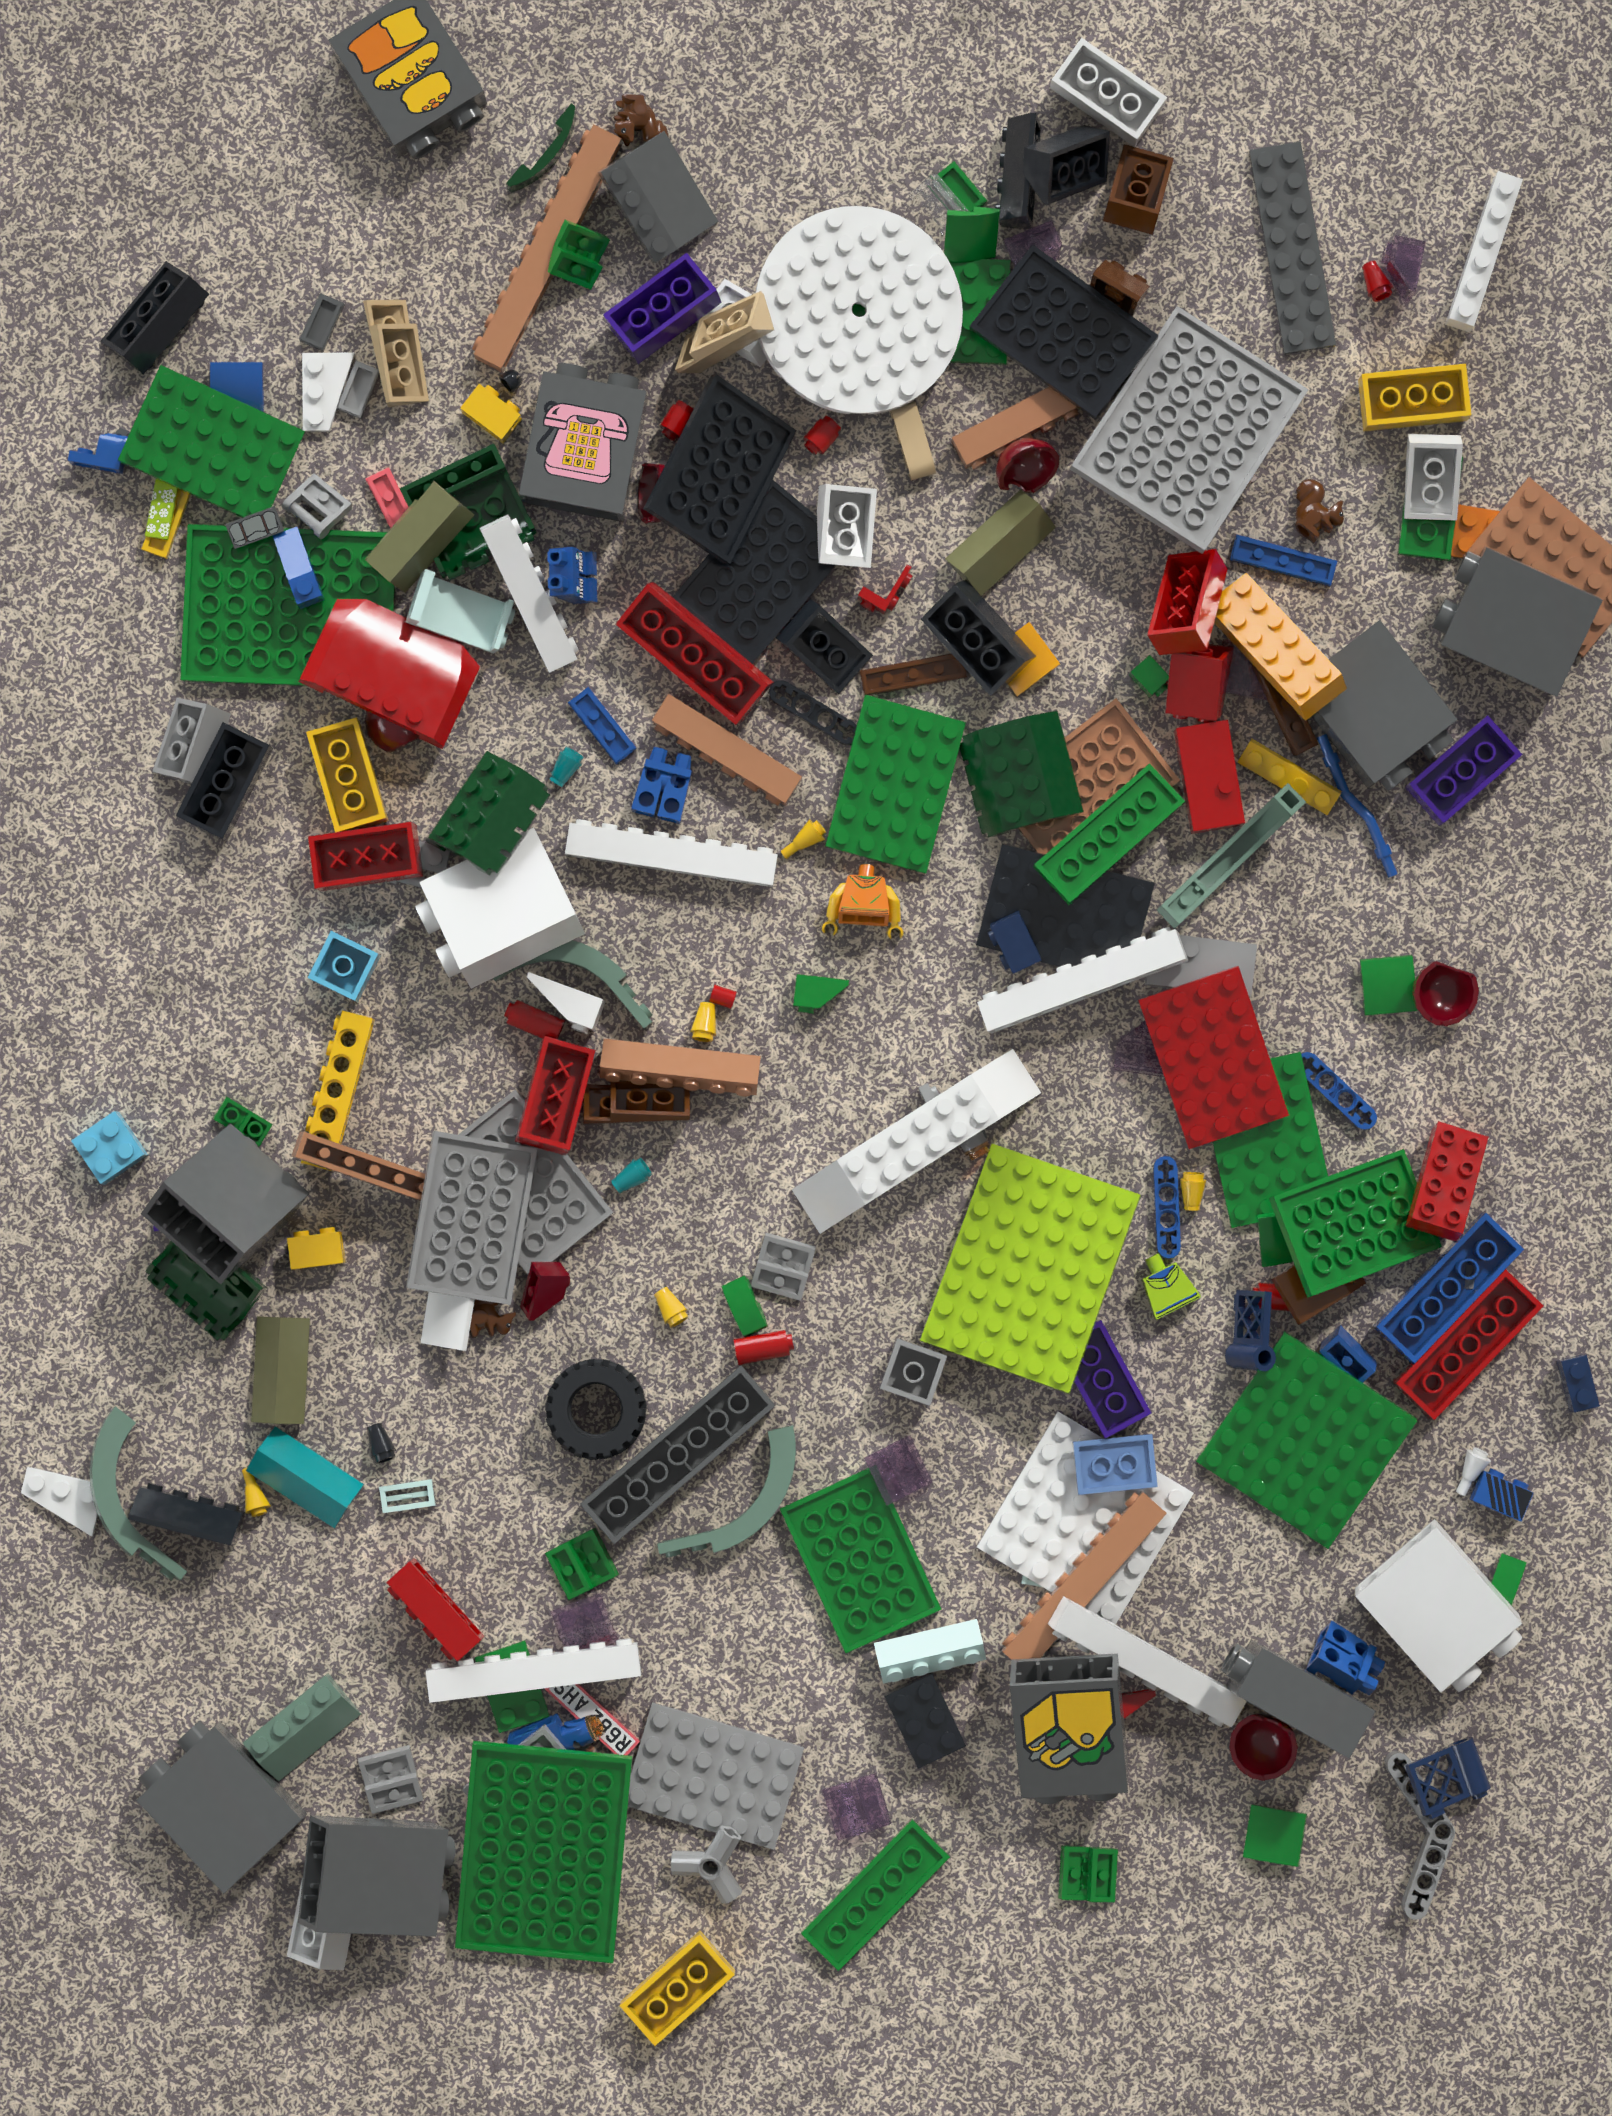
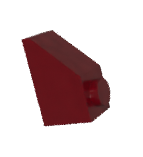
M531 1262L520 1308L529 1321H534L564 1299L566 1288L570 1285V1275L561 1262Z

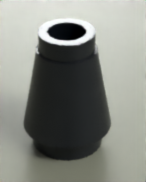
M382 1423L367 1427L371 1459H374L376 1464L394 1459L396 1457L394 1453L396 1448Z

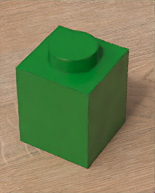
M1151 655L1147 656L1129 673V676L1149 698L1154 694L1159 697L1168 689L1169 675Z

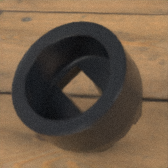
M516 370L505 371L499 376L501 383L510 393L517 390L522 383V377L518 376L519 373Z

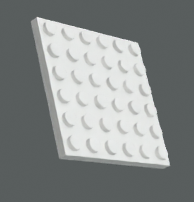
M1057 1411L978 1543L977 1548L1048 1591L1053 1592L1057 1587L1054 1583L1063 1572L1069 1574L1075 1567L1072 1564L1075 1558L1081 1552L1086 1554L1092 1547L1089 1543L1097 1533L1101 1532L1104 1534L1110 1527L1107 1524L1110 1518L1116 1512L1121 1514L1127 1506L1124 1504L1134 1492L1136 1494H1139L1141 1491L1144 1492L1167 1514L1085 1606L1086 1609L1116 1625L1194 1493L1156 1471L1158 1487L1078 1495L1073 1441L1103 1438Z

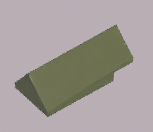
M434 481L418 501L414 500L365 560L390 583L406 593L420 577V574L431 565L434 558L439 556L471 520L474 514Z
M1019 490L949 554L945 561L963 580L966 579L983 596L996 582L1000 581L1045 539L1056 526L1038 502L1022 490Z
M257 1316L251 1422L305 1424L310 1318Z

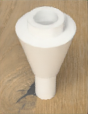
M1476 1447L1473 1450L1467 1449L1462 1472L1463 1477L1456 1490L1457 1493L1466 1496L1472 1481H1475L1491 1462L1487 1458V1452Z

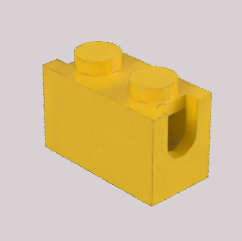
M478 384L461 406V412L504 444L522 420L519 414L520 409L509 400L505 403L499 399L498 396L500 394L491 386L483 387L481 384Z
M335 1227L319 1229L320 1234L309 1235V1230L293 1232V1237L287 1238L291 1270L346 1263L342 1232H335Z

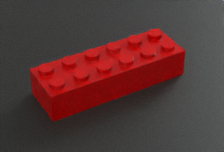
M655 582L648 583L615 624L735 725L741 723L774 683Z
M1505 1269L1415 1364L1410 1363L1392 1383L1429 1419L1435 1420L1544 1305Z

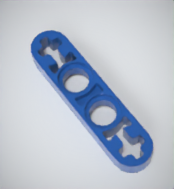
M1310 1052L1301 1054L1302 1058L1309 1059L1311 1057L1314 1060L1312 1066L1316 1070H1318L1320 1065L1324 1068L1323 1071L1316 1075L1314 1081L1310 1078V1075L1314 1073L1308 1068L1305 1069L1307 1081L1356 1127L1364 1130L1372 1128L1377 1121L1374 1109L1315 1054ZM1324 1074L1332 1076L1334 1080L1333 1086L1328 1090L1321 1088L1319 1085V1079ZM1343 1092H1348L1353 1098V1103L1347 1108L1340 1106L1338 1103V1097ZM1358 1101L1362 1104L1358 1108L1362 1113L1368 1111L1371 1113L1369 1116L1370 1124L1365 1122L1361 1125L1358 1122L1360 1116L1356 1112L1353 1113V1116L1348 1114L1349 1111L1356 1107Z
M1163 1156L1159 1157L1153 1165L1156 1248L1160 1256L1174 1258L1181 1249L1178 1168L1173 1158ZM1163 1160H1167V1164L1173 1167L1172 1170L1168 1171V1179L1173 1178L1174 1184L1168 1182L1158 1184V1178L1163 1179V1171H1158V1166L1163 1164ZM1167 1186L1173 1190L1174 1196L1169 1202H1164L1159 1197V1191L1162 1187ZM1164 1213H1171L1175 1218V1223L1170 1228H1165L1160 1223V1217ZM1176 1230V1236L1170 1235V1241L1172 1244H1176V1249H1172L1171 1254H1167V1251L1161 1248L1162 1244H1166V1235L1160 1237V1231L1171 1232Z

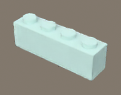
M977 1619L874 1643L883 1684L986 1660Z

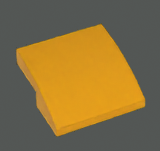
M1030 622L1015 632L1036 655L1008 684L1017 697L1060 665L1057 658Z

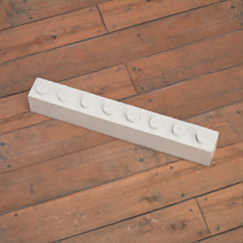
M576 819V824H569L565 855L569 857L773 887L778 854H773V849L758 847L757 851L747 850V845L732 843L731 847L721 846V841L706 839L705 843L695 842V837L680 835L679 839L669 838V833L654 831V835L643 834V829L628 827V831L617 830V825L602 823V827L591 826V821Z
M1170 927L1163 928L1155 932V937L1147 940L1145 936L1130 941L1131 945L1121 949L1120 945L1107 949L1106 955L1098 958L1096 955H1090L1081 959L1082 963L1072 967L1071 964H1066L1056 968L1057 973L1047 976L1046 973H1042L1032 977L1033 982L1025 985L1022 982H1017L1007 986L1008 991L998 994L997 991H993L983 995V1000L977 1003L987 1031L992 1034L1188 962L1178 931L1176 929L1171 930Z
M1064 1596L1048 1622V1625L1054 1629L1053 1635L1065 1642L1070 1638L1076 1642L1075 1647L1089 1654L1090 1650L1099 1655L1118 1654L1119 1666H1121L1120 1672L1130 1678H1134L1135 1675L1143 1679L1141 1683L1154 1691L1159 1687L1165 1691L1164 1696L1176 1703L1179 1699L1186 1702L1187 1709L1200 1715L1201 1711L1208 1714V1720L1220 1727L1224 1723L1232 1728L1247 1702L1222 1683Z
M627 1638L616 1640V1645L606 1646L605 1642L590 1643V1648L579 1649V1645L563 1647L562 1652L553 1653L552 1648L537 1650V1655L526 1656V1652H515L510 1654L511 1658L500 1659V1655L485 1656L482 1662H474L473 1658L460 1659L458 1665L447 1666V1661L431 1663V1668L426 1669L429 1703L641 1676L638 1642L632 1643V1639Z

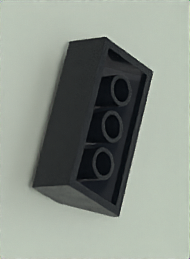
M1036 113L1008 118L1007 127H1003L1002 142H1005L1006 145L1005 152L1000 154V168H1003V177L998 178L997 193L1001 194L1000 204L996 203L995 206L996 209H1000L999 223L1001 227L1032 229L1036 192L1023 174L1022 157L1024 147L1041 140L1042 126Z
M1082 125L1024 147L1022 157L1023 174L1043 204H1052L1107 182L1110 131Z
M165 261L100 342L144 375L147 370L153 367L155 360L163 350L171 345L177 333L187 325L188 320L195 311L203 306L209 293L188 274Z
M222 722L176 817L227 842L273 748L269 744Z
M148 1482L147 1487L141 1486L128 1516V1520L231 1546L238 1542L245 1512L240 1511V1506L233 1503L225 1502L224 1506L214 1504L215 1499L199 1496L197 1500L189 1498V1493L186 1491L174 1489L173 1493L162 1491L164 1486Z

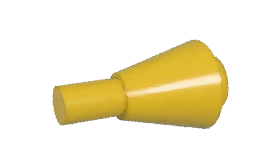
M809 819L795 836L793 842L781 850L782 855L788 859L799 849L802 850L824 841L825 829L817 820L812 822Z
M247 1468L242 1470L246 1484L245 1514H251L252 1517L264 1515L267 1513L266 1509L271 1507L258 1483H256L255 1477L247 1472Z

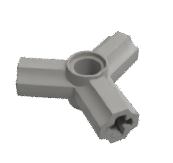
M721 1825L705 1852L673 1851L671 1857L672 1875L701 1876L709 1882L722 1904L735 1900L742 1894V1889L726 1863L740 1841L741 1836L730 1826ZM713 1861L718 1867L712 1868L706 1862Z

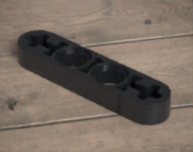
M777 680L770 686L769 696L775 704L841 744H852L853 738L848 737L845 740L842 738L843 732L837 729L836 734H834L831 730L836 726L837 719H840L843 722L839 726L847 729L849 726L852 727V733L854 734L857 725L853 721L784 680ZM782 686H785L786 694L791 697L793 692L798 694L792 700L791 707L786 705L789 699L783 696L780 699L776 698L775 687L780 689ZM800 699L808 700L811 705L810 710L806 713L798 712L795 708L796 702ZM827 712L832 715L833 722L830 726L823 727L818 723V716L821 713Z

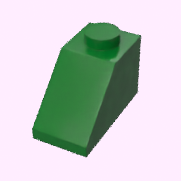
M797 974L793 1007H798V1012L814 1014V1009L820 1010L844 991L849 985V980Z

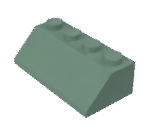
M327 1673L246 1739L243 1744L256 1761L275 1779L280 1781L361 1715V1713L330 1674Z

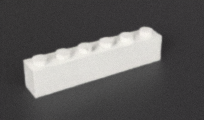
M1500 171L1494 176L1445 325L1469 333L1473 329L1523 179Z
M506 515L481 527L480 531L548 672L550 673L577 660L575 653L579 649L573 637L567 638L563 630L568 626L562 614L556 615L552 607L557 603L554 597L550 596V589L545 591L541 584L545 578L539 566L534 568L529 559L534 555L528 543L522 544L518 534L523 532L516 518L511 520Z

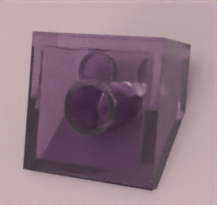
M1395 235L1391 243L1387 242L1386 247L1383 248L1380 263L1385 264L1383 272L1403 302L1409 303L1416 293L1426 241Z
M602 1591L553 1608L550 1611L564 1647L579 1645V1649L590 1648V1643L605 1642V1645L608 1646L619 1640Z

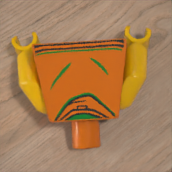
M870 864L860 865L858 875H848L846 883L839 884L830 895L826 913L828 921L822 926L824 934L827 924H832L835 927L833 936L838 932L839 927L836 923V919H838L840 924L887 926V936L890 939L891 930L898 928L900 931L899 937L900 939L902 938L904 932L898 923L901 921L900 900L892 887L886 885L884 877L874 876V866Z

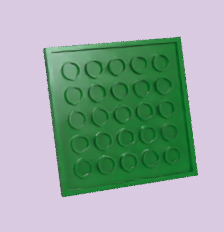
M1284 1331L1272 1348L1276 1355L1274 1366L1269 1371H1257L1196 1459V1462L1329 1549L1417 1422V1418Z

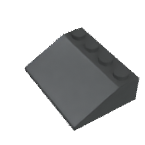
M665 131L598 172L652 263L660 261L719 222Z

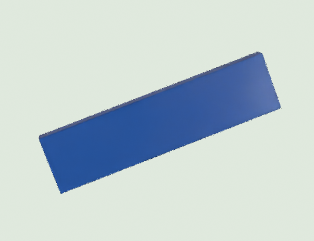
M1237 534L1229 560L1331 587L1337 565L1336 560Z

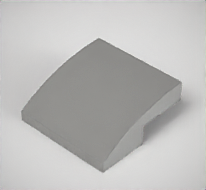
M765 1233L751 1287L801 1301L816 1246Z
M410 1745L358 1758L372 1814L423 1801Z

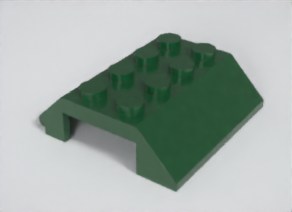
M494 443L399 488L409 507L415 499L418 501L435 481L474 514L471 520L439 556L434 558L442 578L448 576L449 581L465 574L464 568L468 566L470 570H474L490 562L488 557L492 553L480 528L503 516L508 515L511 520L516 518L523 532L518 534L522 544L535 540L533 535L537 534L536 529Z
M1058 711L1018 718L962 736L963 742L960 743L959 748L962 760H968L969 765L964 767L969 786L975 785L976 790L971 791L976 812H982V815L977 817L982 834L987 833L988 837H995L1007 834L1014 829L1084 812Z
M486 751L425 841L444 852L447 849L459 855L489 876L492 871L498 874L508 859L500 853L501 849L509 854L513 852L523 837L514 830L517 827L526 832L537 816L535 812L529 809L532 805L536 809L541 810L551 795L546 792L548 788L545 784L531 774Z
M172 1241L150 1263L145 1271L149 1275L147 1280L158 1290L161 1291L166 1284L170 1286L164 1295L179 1308L186 1301L190 1303L184 1312L199 1326L207 1318L210 1322L205 1326L204 1330L216 1341L220 1338L224 1341L231 1335L267 1289L258 1278L243 1266L238 1268L222 1284L218 1283Z

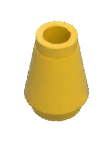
M700 1002L690 1031L693 1033L692 1039L700 1042L713 1041V1036H716L715 1004Z
M1183 1172V1178L1180 1179L1184 1210L1199 1211L1206 1184L1204 1173Z
M668 1287L654 1294L665 1324H669L670 1328L688 1319L687 1309Z

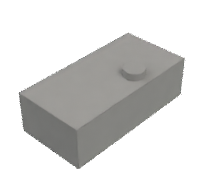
M1155 932L1150 934V938L1156 936ZM1179 935L1188 962L1147 976L1144 986L1170 989L1239 966L1250 998L1257 944Z

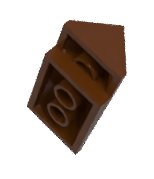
M620 1080L618 1082H611L610 1085L587 1084L585 1089L583 1125L690 1120V1091L683 1087L672 1086L670 1088H663L657 1084L646 1083L644 1085H636L631 1081Z

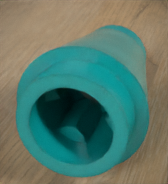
M566 746L563 751L560 750L549 779L563 787L580 768L584 757Z
M642 1158L633 1159L611 1182L615 1189L622 1193L647 1182L648 1177L652 1173Z

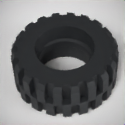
M588 1359L565 1369L554 1380L545 1403L546 1422L553 1438L559 1442L564 1450L571 1452L574 1456L589 1460L608 1459L625 1451L638 1438L646 1420L647 1403L642 1386L632 1372H629L624 1366L606 1359ZM592 1384L609 1387L616 1393L621 1404V1415L617 1424L611 1430L602 1434H590L583 1431L577 1426L572 1417L571 1406L575 1395L585 1386Z

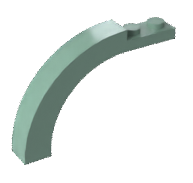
M1287 783L1180 886L1157 911L1175 929L1296 813L1306 801Z
M571 940L493 978L497 983L512 971L537 962L555 961L573 964L590 971L605 982L644 1030L652 1024L649 1018L653 1014L644 1003L639 1006L634 1001L633 997L636 994L627 983L623 986L620 984L627 977L626 973L606 955L580 942Z
M115 1406L109 1412L98 1431L91 1455L90 1487L97 1514L110 1537L127 1555L133 1556L138 1549L141 1551L139 1556L150 1565L153 1562L162 1568L159 1572L170 1581L174 1578L181 1580L187 1571L145 1539L133 1527L121 1507L116 1488V1464L122 1444L136 1422Z
M791 1425L767 1431L771 1456L768 1476L757 1499L741 1516L717 1529L658 1542L659 1554L665 1553L666 1558L680 1555L681 1549L691 1547L692 1552L706 1549L707 1543L712 1544L713 1553L741 1543L762 1528L780 1506L792 1479L796 1456L794 1426Z

